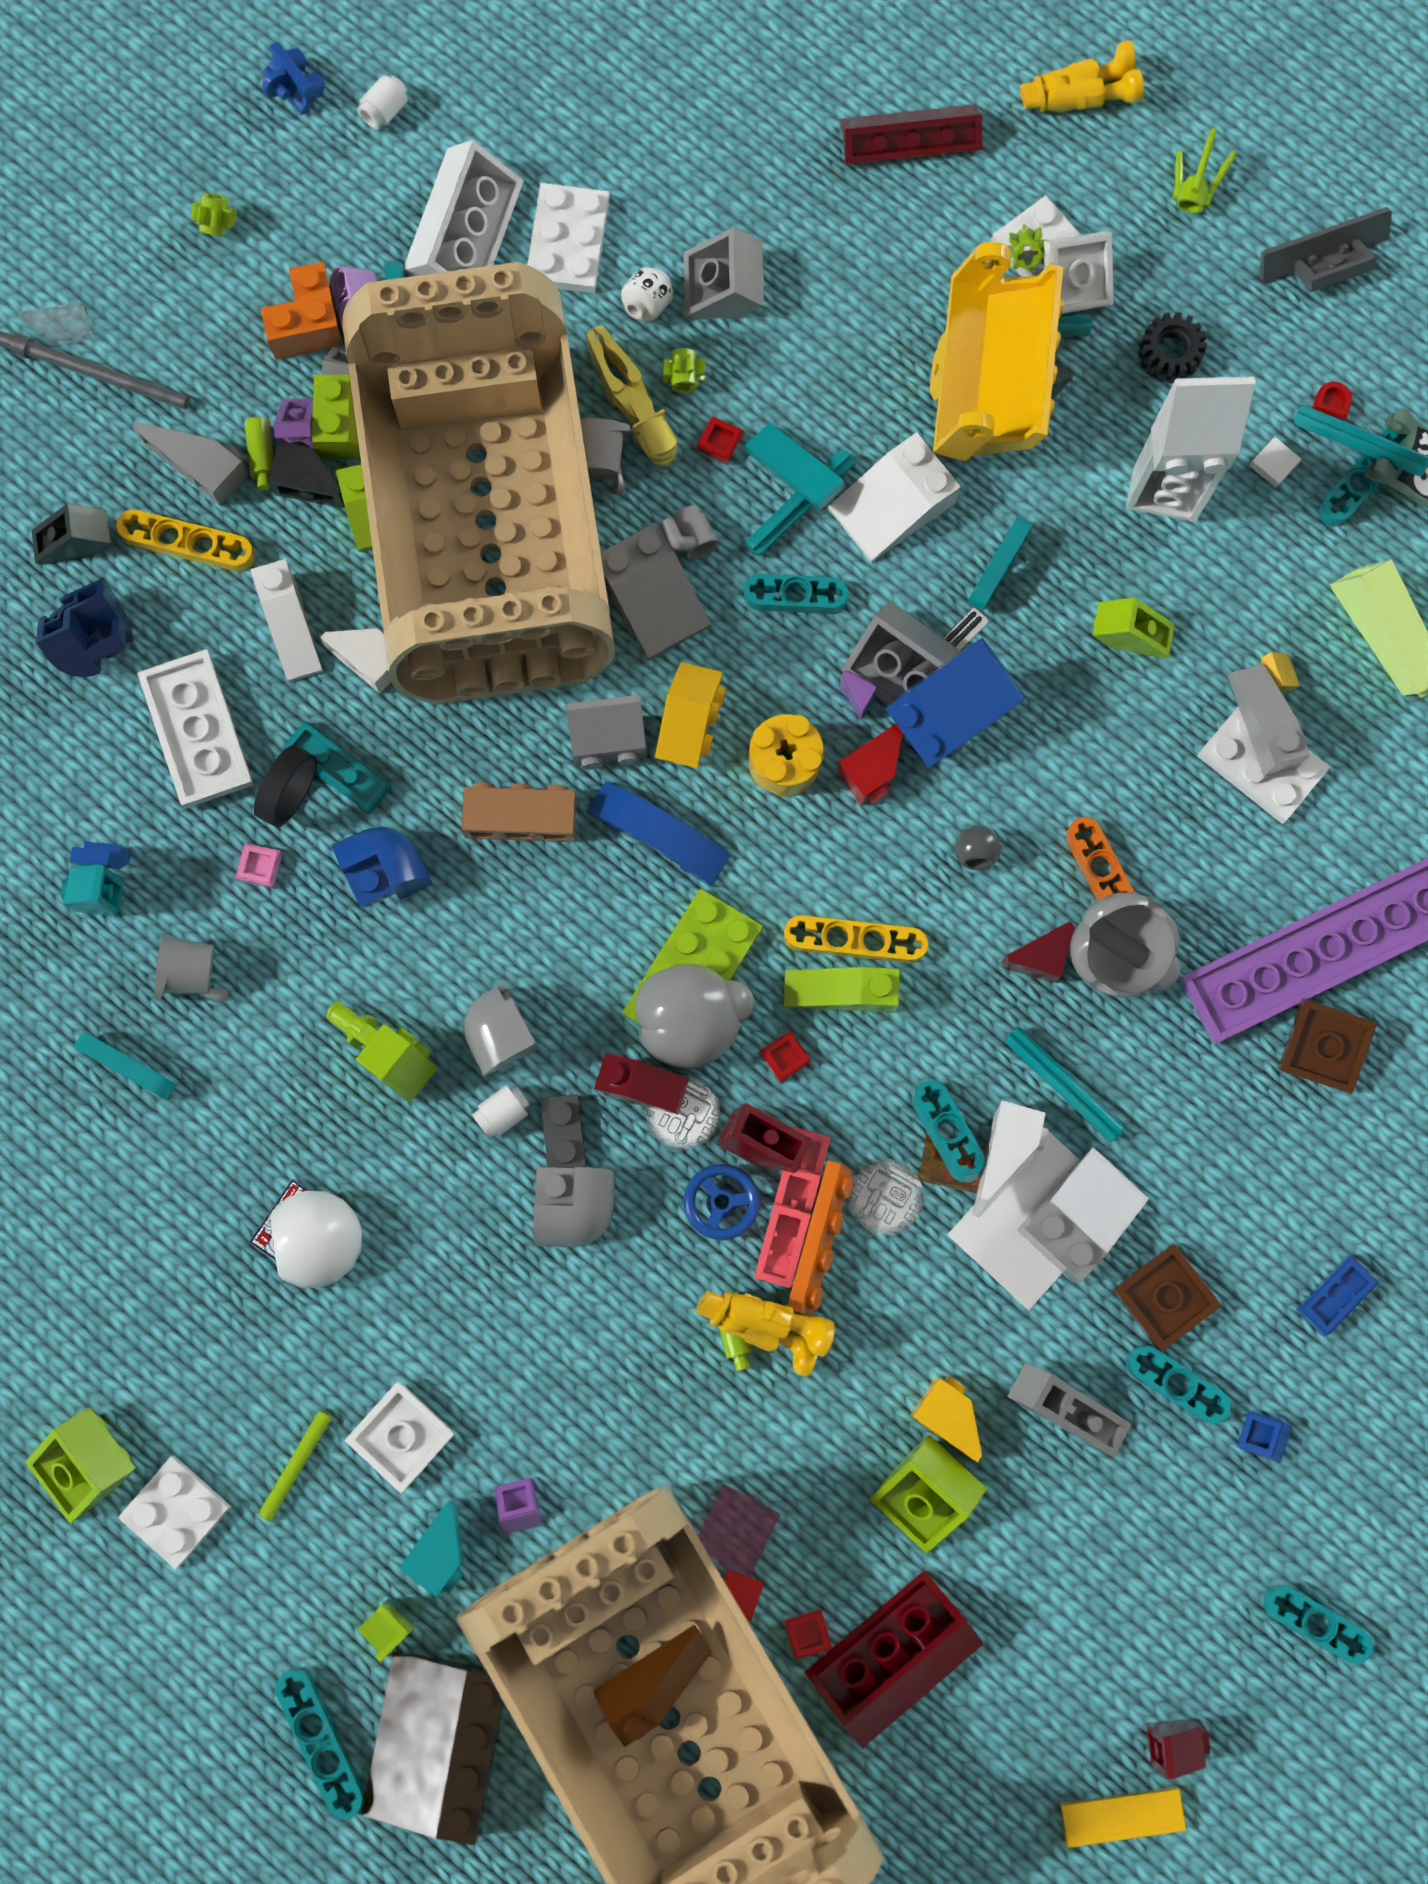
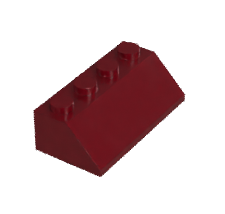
M924 1570L804 1673L842 1726L863 1749L982 1647L984 1643Z

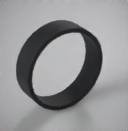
M296 745L286 748L273 762L259 787L254 802V815L276 828L288 822L302 804L311 787L317 769L316 756Z

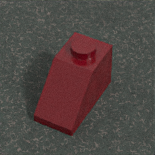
M605 1053L594 1089L612 1099L679 1115L689 1078L638 1060Z
M746 1102L731 1112L717 1145L747 1162L796 1173L811 1142V1138Z
M1193 1719L1146 1723L1150 1764L1166 1779H1176L1206 1768L1205 1755H1210V1740L1207 1731L1202 1730V1726Z

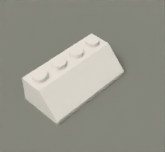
M473 140L447 148L403 271L410 276H419L493 265L524 180Z
M1150 433L1132 471L1126 509L1196 522L1226 471L1208 474L1204 470H1189L1180 475H1170L1166 471H1154L1152 435Z

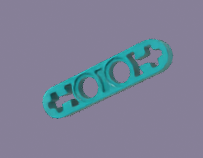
M1387 428L1380 436L1394 441L1399 433ZM1406 438L1401 441L1400 445H1404ZM1363 454L1322 500L1318 513L1320 519L1325 524L1335 527L1344 524L1381 484L1367 478L1365 475L1369 463L1376 464L1371 456ZM1353 476L1363 477L1368 484L1367 490L1357 491L1353 489L1350 484V478ZM1344 495L1349 500L1336 514L1333 513L1330 509Z
M303 1668L290 1669L280 1676L276 1683L275 1692L279 1704L328 1810L338 1819L346 1820L352 1818L360 1811L364 1804L365 1791L313 1677ZM290 1677L295 1682L302 1680L305 1687L300 1690L303 1702L305 1703L309 1698H312L314 1703L305 1706L297 1714H295L293 1708L297 1707L300 1702L295 1693L288 1695L285 1690L290 1684ZM315 1713L321 1718L323 1725L318 1735L311 1736L302 1730L301 1720L305 1714ZM332 1750L338 1755L340 1763L335 1772L328 1773L319 1767L318 1757L322 1751ZM343 1772H346L348 1778L341 1781L344 1791L346 1793L354 1792L356 1796L351 1802L352 1808L350 1809L346 1804L338 1805L336 1800L341 1795V1791L337 1783L332 1788H329L327 1782L336 1780Z

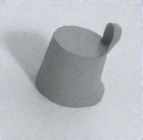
M601 418L580 419L589 479L613 478V494H623L625 484L620 466L623 439L631 434L632 428L626 423Z
M163 935L156 968L155 1000H161L163 993L199 994L216 1001H226L228 998V991L226 989L210 988L214 945Z

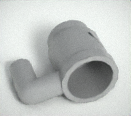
M691 505L679 510L673 518H667L660 524L671 547L674 550H684L688 559L693 560L704 557L719 546L717 536L714 534L705 514L701 513L697 505Z

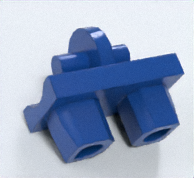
M279 42L270 44L269 50L272 53V57L267 67L263 70V75L266 78L262 83V90L268 97L280 96L283 100L289 99L300 115L310 112L311 101L323 95L324 80L318 72L304 76L302 72L305 71L307 62L305 55L299 47L284 50Z

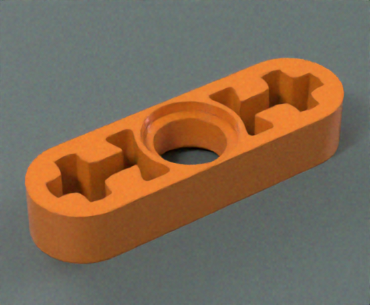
M1080 817L1074 820L1067 829L1066 842L1096 900L1113 894L1109 886L1102 890L1100 885L1109 883L1114 877L1118 881L1112 885L1115 893H1135L1100 825L1089 817ZM1078 827H1081L1083 831H1091L1092 835L1088 842L1092 850L1097 845L1101 848L1093 851L1087 858L1083 854L1089 849L1086 841L1075 838L1079 832ZM1096 858L1105 859L1110 865L1109 875L1105 877L1096 876L1091 870V861Z

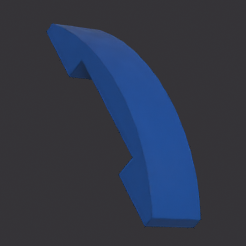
M606 781L586 811L587 814L617 832L618 830L623 831L680 865L681 870L712 887L730 858L726 851L684 822L637 795Z

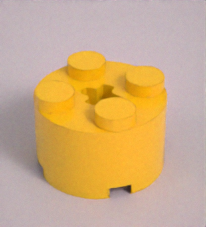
M783 714L765 720L753 732L749 749V770L756 784L762 789H766L774 793V795L781 797L795 796L809 789L821 768L823 759L821 736L808 719L802 715ZM786 751L787 754H792L791 760H786L784 755L779 756L780 752Z

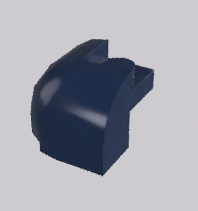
M104 577L60 598L59 601L62 606L53 612L49 618L47 616L40 617L37 625L36 644L48 661L59 671L77 677H90L101 674V658L116 656L126 647L127 643L134 641L132 629L123 607Z

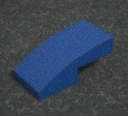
M84 842V848L72 847L70 862L78 866L99 864L111 869H120L129 863L131 853L118 844Z

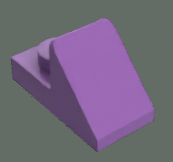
M313 398L282 400L273 423L275 438H282V442L288 444L300 441L308 444L315 450L312 444Z

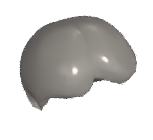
M1131 892L1115 893L1096 900L1086 909L1082 921L1072 935L1070 955L1076 972L1088 985L1109 995L1129 998L1140 996L1149 990L1163 991L1170 988L1180 975V964L1176 957L1180 945V935L1176 923L1164 909L1147 896Z
M698 964L677 965L653 974L642 985L635 1001L636 1016L641 1025V1042L645 1049L660 1062L684 1069L703 1067L719 1059L734 1043L739 1032L740 1023L750 1016L754 1007L752 992L745 984L735 980H724L714 970Z

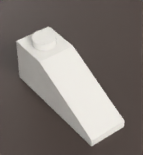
M286 559L250 569L288 683L323 672L296 581Z
M1001 1100L992 1121L985 1153V1165L981 1172L973 1216L980 1217L1031 1162L1037 1149L1043 1151L1049 1131L1043 1127L1046 1113Z

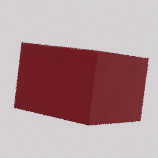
M1069 921L1009 953L1001 961L1004 969L1056 983L1062 975L1074 925Z

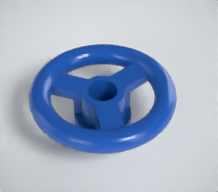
M715 1164L700 1170L688 1183L684 1195V1209L688 1221L700 1234L714 1240H729L745 1233L755 1222L760 1208L759 1192L753 1179L742 1169L729 1164ZM718 1175L733 1177L744 1186L747 1193L734 1194L727 1188H718L711 1177ZM701 1185L709 1194L706 1205L710 1216L707 1223L699 1217L695 1206L696 1194ZM718 1196L727 1197L729 1200L728 1207L718 1209L714 1204L715 1199ZM748 1205L744 1218L738 1224L726 1229L717 1228L721 1219L728 1218L734 1213L736 1206Z

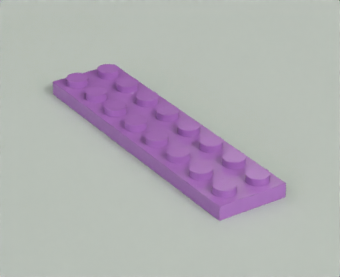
M1428 858L1182 976L1179 981L1213 1045L1300 1004L1302 998L1308 1000L1427 942Z

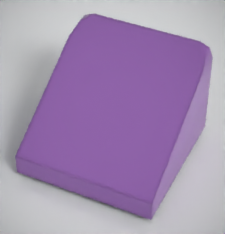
M844 670L840 687L858 717L862 719L874 699L877 687L851 671Z
M532 1478L494 1487L499 1522L505 1534L542 1525Z

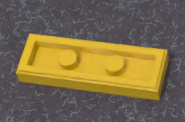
M1177 1786L1059 1803L1065 1843L1068 1848L1186 1831L1180 1790Z

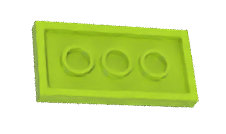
M699 889L622 1011V1015L640 1025L635 1011L636 996L649 977L666 968L684 964H698L714 970L724 980H731L762 931L763 926L704 890Z

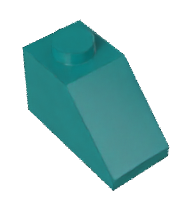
M95 864L70 868L68 878H65L62 883L61 898L64 900V905L73 912L118 917L124 881L105 865Z
M449 1500L446 1502L399 1567L400 1570L435 1597L443 1589L450 1593L464 1574L459 1570V1567L464 1562V1552L458 1506L454 1501Z

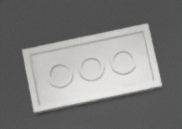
M207 649L137 673L180 804L184 809L254 785L211 655Z

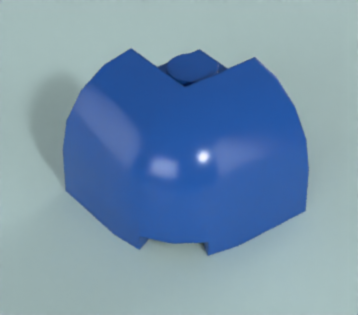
M376 827L365 829L331 845L340 868L345 874L361 909L394 894L400 900L433 885L416 847L405 834L394 828Z

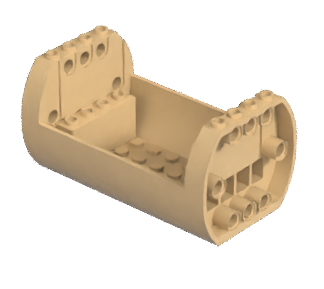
M521 262L366 283L347 303L343 313L342 325L379 593L388 673L393 686L402 694L416 700L434 704H446L583 684L591 680L612 663L615 657V644L563 304L558 288L542 272ZM481 449L486 452L487 456L480 463H472L467 459L468 454L472 450ZM479 482H486L491 486V491L485 496H477L473 494L472 488ZM484 515H490L496 519V524L491 529L483 530L476 525L478 519ZM493 548L501 552L500 559L495 563H486L481 559L483 552L487 549ZM493 582H500L506 586L504 594L499 596H489L486 593V589Z
M668 1484L662 1485L635 1499L505 1580L456 1616L455 1619L474 1653L484 1665L606 1884H870L877 1874L883 1860L880 1846ZM695 1624L712 1652L673 1705L680 1713L679 1722L673 1727H665L659 1724L647 1732L641 1739L635 1740L624 1747L609 1727L593 1690ZM624 1635H632L639 1641L640 1649L632 1657L621 1655L617 1649V1642ZM685 1741H693L700 1747L701 1754L694 1762H684L678 1756V1748ZM705 1777H714L721 1784V1791L714 1798H705L698 1790L700 1781Z

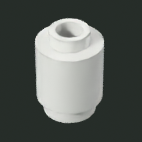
M382 75L360 99V106L357 108L358 114L374 129H379L381 125L386 126L408 102L405 94L407 92L405 85L395 76L388 77Z
M505 1085L477 1106L479 1110L474 1112L472 1116L490 1139L496 1134L501 1136L527 1117L528 1114L524 1109L530 1104L518 1087L510 1090Z

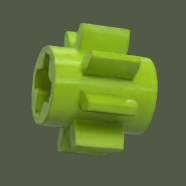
M202 193L201 200H197V203L192 202L191 220L197 221L200 232L222 236L226 234V228L230 229L231 226H235L237 209L230 207L227 196L216 193Z
M1023 224L1022 229L1016 234L1013 232L1009 233V241L1012 244L1009 247L1012 250L1011 257H1013L1012 265L1014 270L1020 266L1027 269L1030 273L1032 268L1038 263L1045 264L1043 254L1044 241L1049 240L1042 239L1041 227L1033 230L1027 228L1026 224ZM1031 246V250L1024 251V247Z
M688 348L672 351L670 353V360H663L664 383H671L672 390L678 393L695 391L698 388V382H705L704 358H697L696 352Z

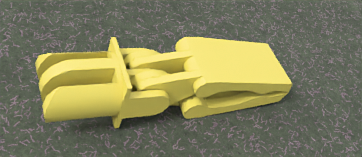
M603 326L592 328L586 334L587 349L611 404L614 407H618L628 419L629 424L633 428L634 443L636 441L639 442L646 456L655 465L661 467L669 465L674 461L677 454V438L665 420L664 409L655 413L652 400L648 396L640 371ZM594 332L598 335V340H596ZM606 361L618 369L625 378L627 385L613 376Z

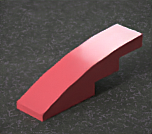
M794 1127V1129L811 1138V1142L796 1173L782 1171L754 1275L756 1279L791 1288L831 1140L830 1136Z

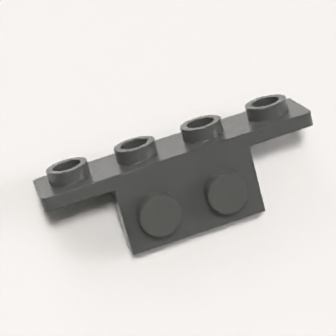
M1385 207L1262 251L1260 280L1263 283H1267L1295 273L1304 285L1313 292L1375 270L1376 257L1367 247L1386 241L1389 238L1392 211Z

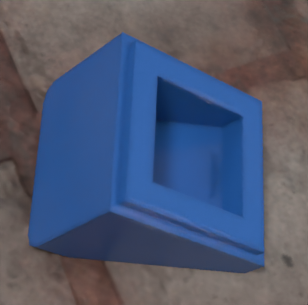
M1248 1410L1237 1448L1281 1463L1292 1427L1285 1422Z

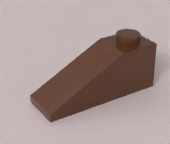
M695 1624L593 1690L609 1727L624 1747L635 1740L641 1739L647 1732L661 1723L712 1651Z

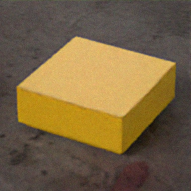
M1271 652L1261 657V663L1265 665L1280 691L1290 692L1300 687L1288 653Z

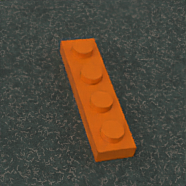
M827 1160L787 1304L788 1307H792L794 1312L813 1317L814 1309L817 1310L822 1302V1280L824 1273L828 1272L833 1262V1250H831L835 1235H838L842 1229L844 1217L841 1211L844 1200L850 1196L854 1184L853 1176H851L853 1170L841 1163Z

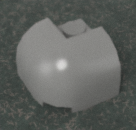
M504 983L485 992L472 1002L465 1014L463 1031L467 1045L484 1077L497 1070L501 1075L514 1068L512 1062L538 1049Z
M537 1167L533 1214L535 1246L576 1248L588 1246L602 1237L611 1224L613 1216L615 1172L613 1170L590 1167Z

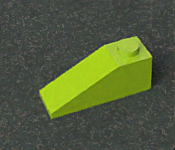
M851 967L785 970L783 1008L895 1013L899 1006L900 969Z

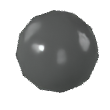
M973 825L963 829L957 837L954 846L958 861L970 870H984L993 867L1001 853L999 837L992 829L984 825Z

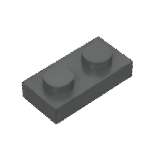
M578 1094L540 1098L547 1167H586Z

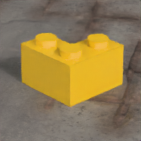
M680 662L667 693L655 758L698 768L702 755L709 756L714 736L707 734L709 724H716L719 709L722 708L726 693V687L720 686L723 672Z

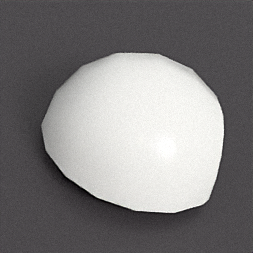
M304 1191L287 1197L270 1214L277 1272L282 1280L302 1288H321L339 1281L354 1267L361 1252L362 1229L357 1214L343 1199L326 1191Z

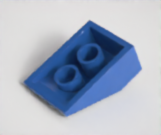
M982 637L902 692L885 709L929 768L1018 705L1026 696Z

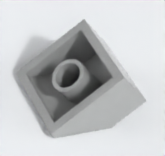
M732 227L684 252V310L686 318L734 319L741 318L764 307L763 241Z
M640 695L566 703L575 766H582V769L593 770L603 767L604 763L618 761L619 765H633L639 763L640 759L647 758Z

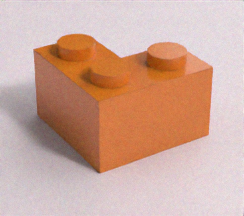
M324 262L290 268L289 273L295 301L260 308L267 341L275 360L329 349L334 346H343L341 328L331 292V282Z

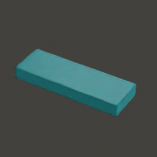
M771 423L766 425L745 445L746 452L819 510L825 507L845 488V482L840 476Z
M306 720L282 747L285 750L291 745H296L316 756L317 769L315 775L368 815L372 813L392 788L390 783Z

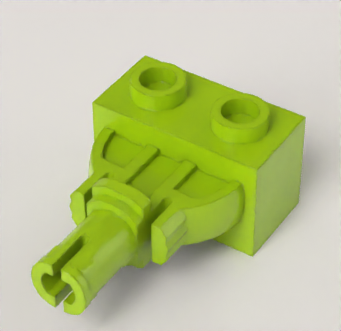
M340 1001L335 1002L328 1009L326 1018L347 1034L346 1041L357 1050L362 1045L365 1046L355 1060L408 1103H411L438 1069L428 1059L432 1053L402 1027L395 1032L386 1024H383L377 1031V1020L370 1015L359 1016Z

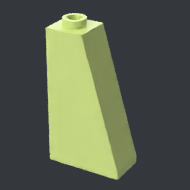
M1392 559L1359 567L1329 584L1401 694H1418L1419 698L1427 696L1428 631Z

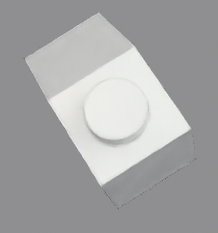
M376 628L325 632L321 636L326 649L379 694L391 683L388 673L384 634Z

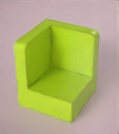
M387 1599L357 1630L377 1650L378 1654L375 1658L381 1662L415 1627Z

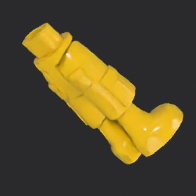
M1126 40L1118 44L1112 61L1099 66L1097 60L1090 58L1078 63L1074 62L1065 68L1053 70L1041 76H1034V82L1020 84V95L1025 110L1039 107L1041 112H1045L1047 109L1048 111H1058L1061 113L1073 109L1100 108L1105 100H1122L1126 103L1141 102L1144 97V84L1140 69H1135L1133 43L1131 40ZM1103 82H1114V83H1110V84L1104 85Z
M706 1291L696 1308V1314L709 1318L710 1325L717 1326L721 1330L740 1337L747 1343L753 1344L765 1351H776L779 1344L788 1348L793 1354L792 1366L794 1371L803 1377H808L811 1374L817 1356L824 1357L828 1353L835 1333L834 1322L821 1316L810 1317L794 1314L792 1307L770 1301H762L761 1298L751 1296L748 1293L733 1294L731 1296V1292H724L722 1295Z

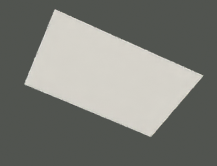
M1049 1131L1043 1151L1036 1150L1031 1162L980 1217L972 1215L973 1206L947 1234L1028 1311L1059 1278L1062 1272L1023 1237L1017 1229L1080 1160Z

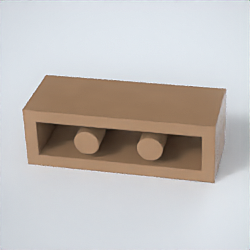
M477 782L473 784V787H464L461 830L465 839L575 842L576 794L575 791L569 790V787L564 785H549L547 790L532 789L531 785L521 783L511 784L510 788H495V785L492 783Z

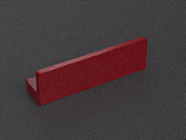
M973 104L839 119V127L843 132L844 161L846 165L983 150L982 113Z

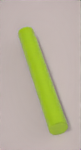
M321 1410L317 1412L260 1509L259 1516L270 1522L273 1520L330 1423L332 1416Z

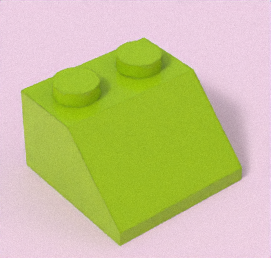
M314 375L312 444L320 459H361L350 375Z
M91 1407L54 1428L25 1461L26 1465L70 1524L119 1487L136 1469L127 1451L117 1444L109 1433L104 1420L98 1417Z
M929 1434L900 1462L871 1495L869 1500L927 1554L971 1515L987 1488Z

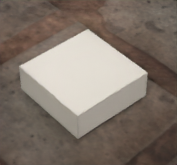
M1274 437L1253 459L1249 466L1277 488L1302 459L1279 439Z

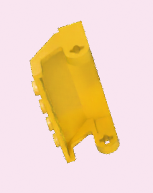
M986 242L978 245L952 274L946 331L941 335L933 357L930 393L934 401L938 402L933 445L934 454L967 461L971 456L1032 449L1048 435L1049 419L1054 410V400L1051 399L1052 386L1058 371L1057 366L1054 365L1055 352L1059 347L1061 339L1060 332H1057L1058 320L1064 307V301L1061 299L1062 266L1049 264L1039 276L1003 277L1011 266L1012 250L1003 243Z

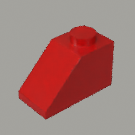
M897 724L841 759L838 763V774L861 806L868 801L875 804L891 792L889 787H891L895 776L903 733Z

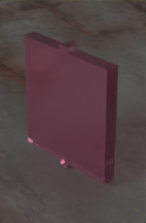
M723 1484L698 1537L709 1556L717 1559L720 1566L727 1564L750 1577L779 1519L780 1513L757 1502L754 1495H749L748 1497Z

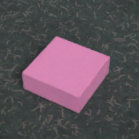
M244 843L235 878L241 882L274 888L283 853L279 850Z

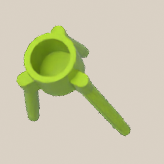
M1216 128L1210 129L1196 175L1189 176L1184 182L1183 152L1177 151L1175 188L1172 199L1177 201V208L1186 213L1197 214L1202 212L1203 208H1209L1212 196L1237 155L1235 150L1230 152L1208 188L1207 181L1203 176L1217 133Z

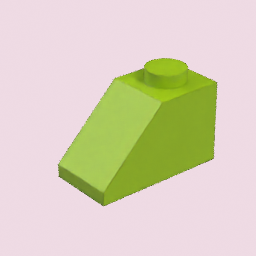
M362 465L336 470L358 552L371 550L373 548Z
M1135 597L1098 602L1096 618L1093 624V636L1112 649L1159 658H1169L1175 624Z

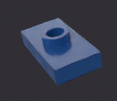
M1348 1255L1296 1310L1323 1337H1327L1379 1282L1352 1255Z

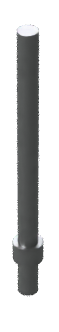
M0 331V346L11 349V353L26 359L31 356L184 410L189 405L190 397L182 393L34 343L31 337L19 333L14 336Z

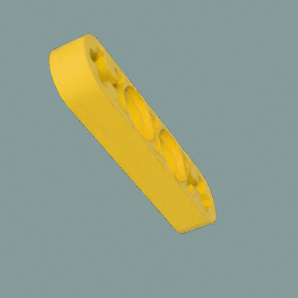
M140 510L125 511L117 520L116 528L119 535L127 544L134 547L235 572L248 570L255 561V552L251 543L241 535ZM136 521H138L144 530L151 531V540L146 531L135 530L133 535H131L127 527L134 526ZM169 528L177 530L178 538L174 543L167 545L160 542V535L164 530ZM208 537L212 539L213 544L208 552L198 553L194 550V544L199 538ZM221 542L226 550L237 552L238 548L242 547L245 556L239 555L237 560H234L229 552L221 550Z
M804 915L791 918L786 923L783 933L787 946L796 951L899 963L918 962L923 958L928 948L926 935L921 930L913 927ZM799 924L805 925L804 929L806 932L816 933L817 926H823L820 936L821 945H814L816 937L805 936L803 942H797L796 935L790 934V930L794 931ZM833 928L843 929L848 937L847 943L841 947H834L829 944L826 936L829 930ZM869 932H877L882 935L884 947L879 951H871L865 947L863 939ZM890 934H896L895 942L905 943L908 937H914L915 944L920 945L921 949H915L913 955L907 954L906 947L895 946V954L888 953L891 944Z

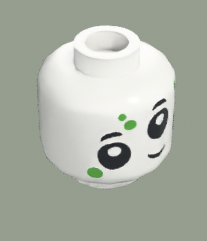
M643 267L638 269L621 290V299L626 312L632 318L642 321L657 319L673 298L670 278L658 268Z

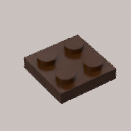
M1302 998L1277 1069L1353 1094L1378 1023Z
M1174 1243L1170 1244L1112 1289L1156 1349L1161 1352L1222 1306Z

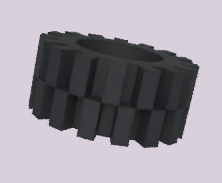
M1170 312L1163 314L1162 319L1157 316L1153 319L1152 324L1148 325L1139 345L1138 357L1143 358L1140 363L1143 369L1148 366L1150 367L1147 372L1150 377L1156 372L1160 374L1157 381L1163 382L1167 376L1169 377V383H1174L1178 377L1185 379L1188 378L1189 374L1192 376L1195 373L1207 349V343H1204L1207 336L1205 332L1199 333L1202 328L1199 322L1194 326L1191 325L1193 317L1188 315L1186 320H1182V313L1176 312L1173 319H1171ZM1165 338L1176 339L1184 345L1185 354L1179 358L1167 356L1161 351L1160 342Z

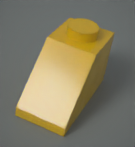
M947 1376L945 1380L935 1377L909 1416L971 1460L979 1462L982 1452L972 1400L963 1395L967 1388L950 1376Z

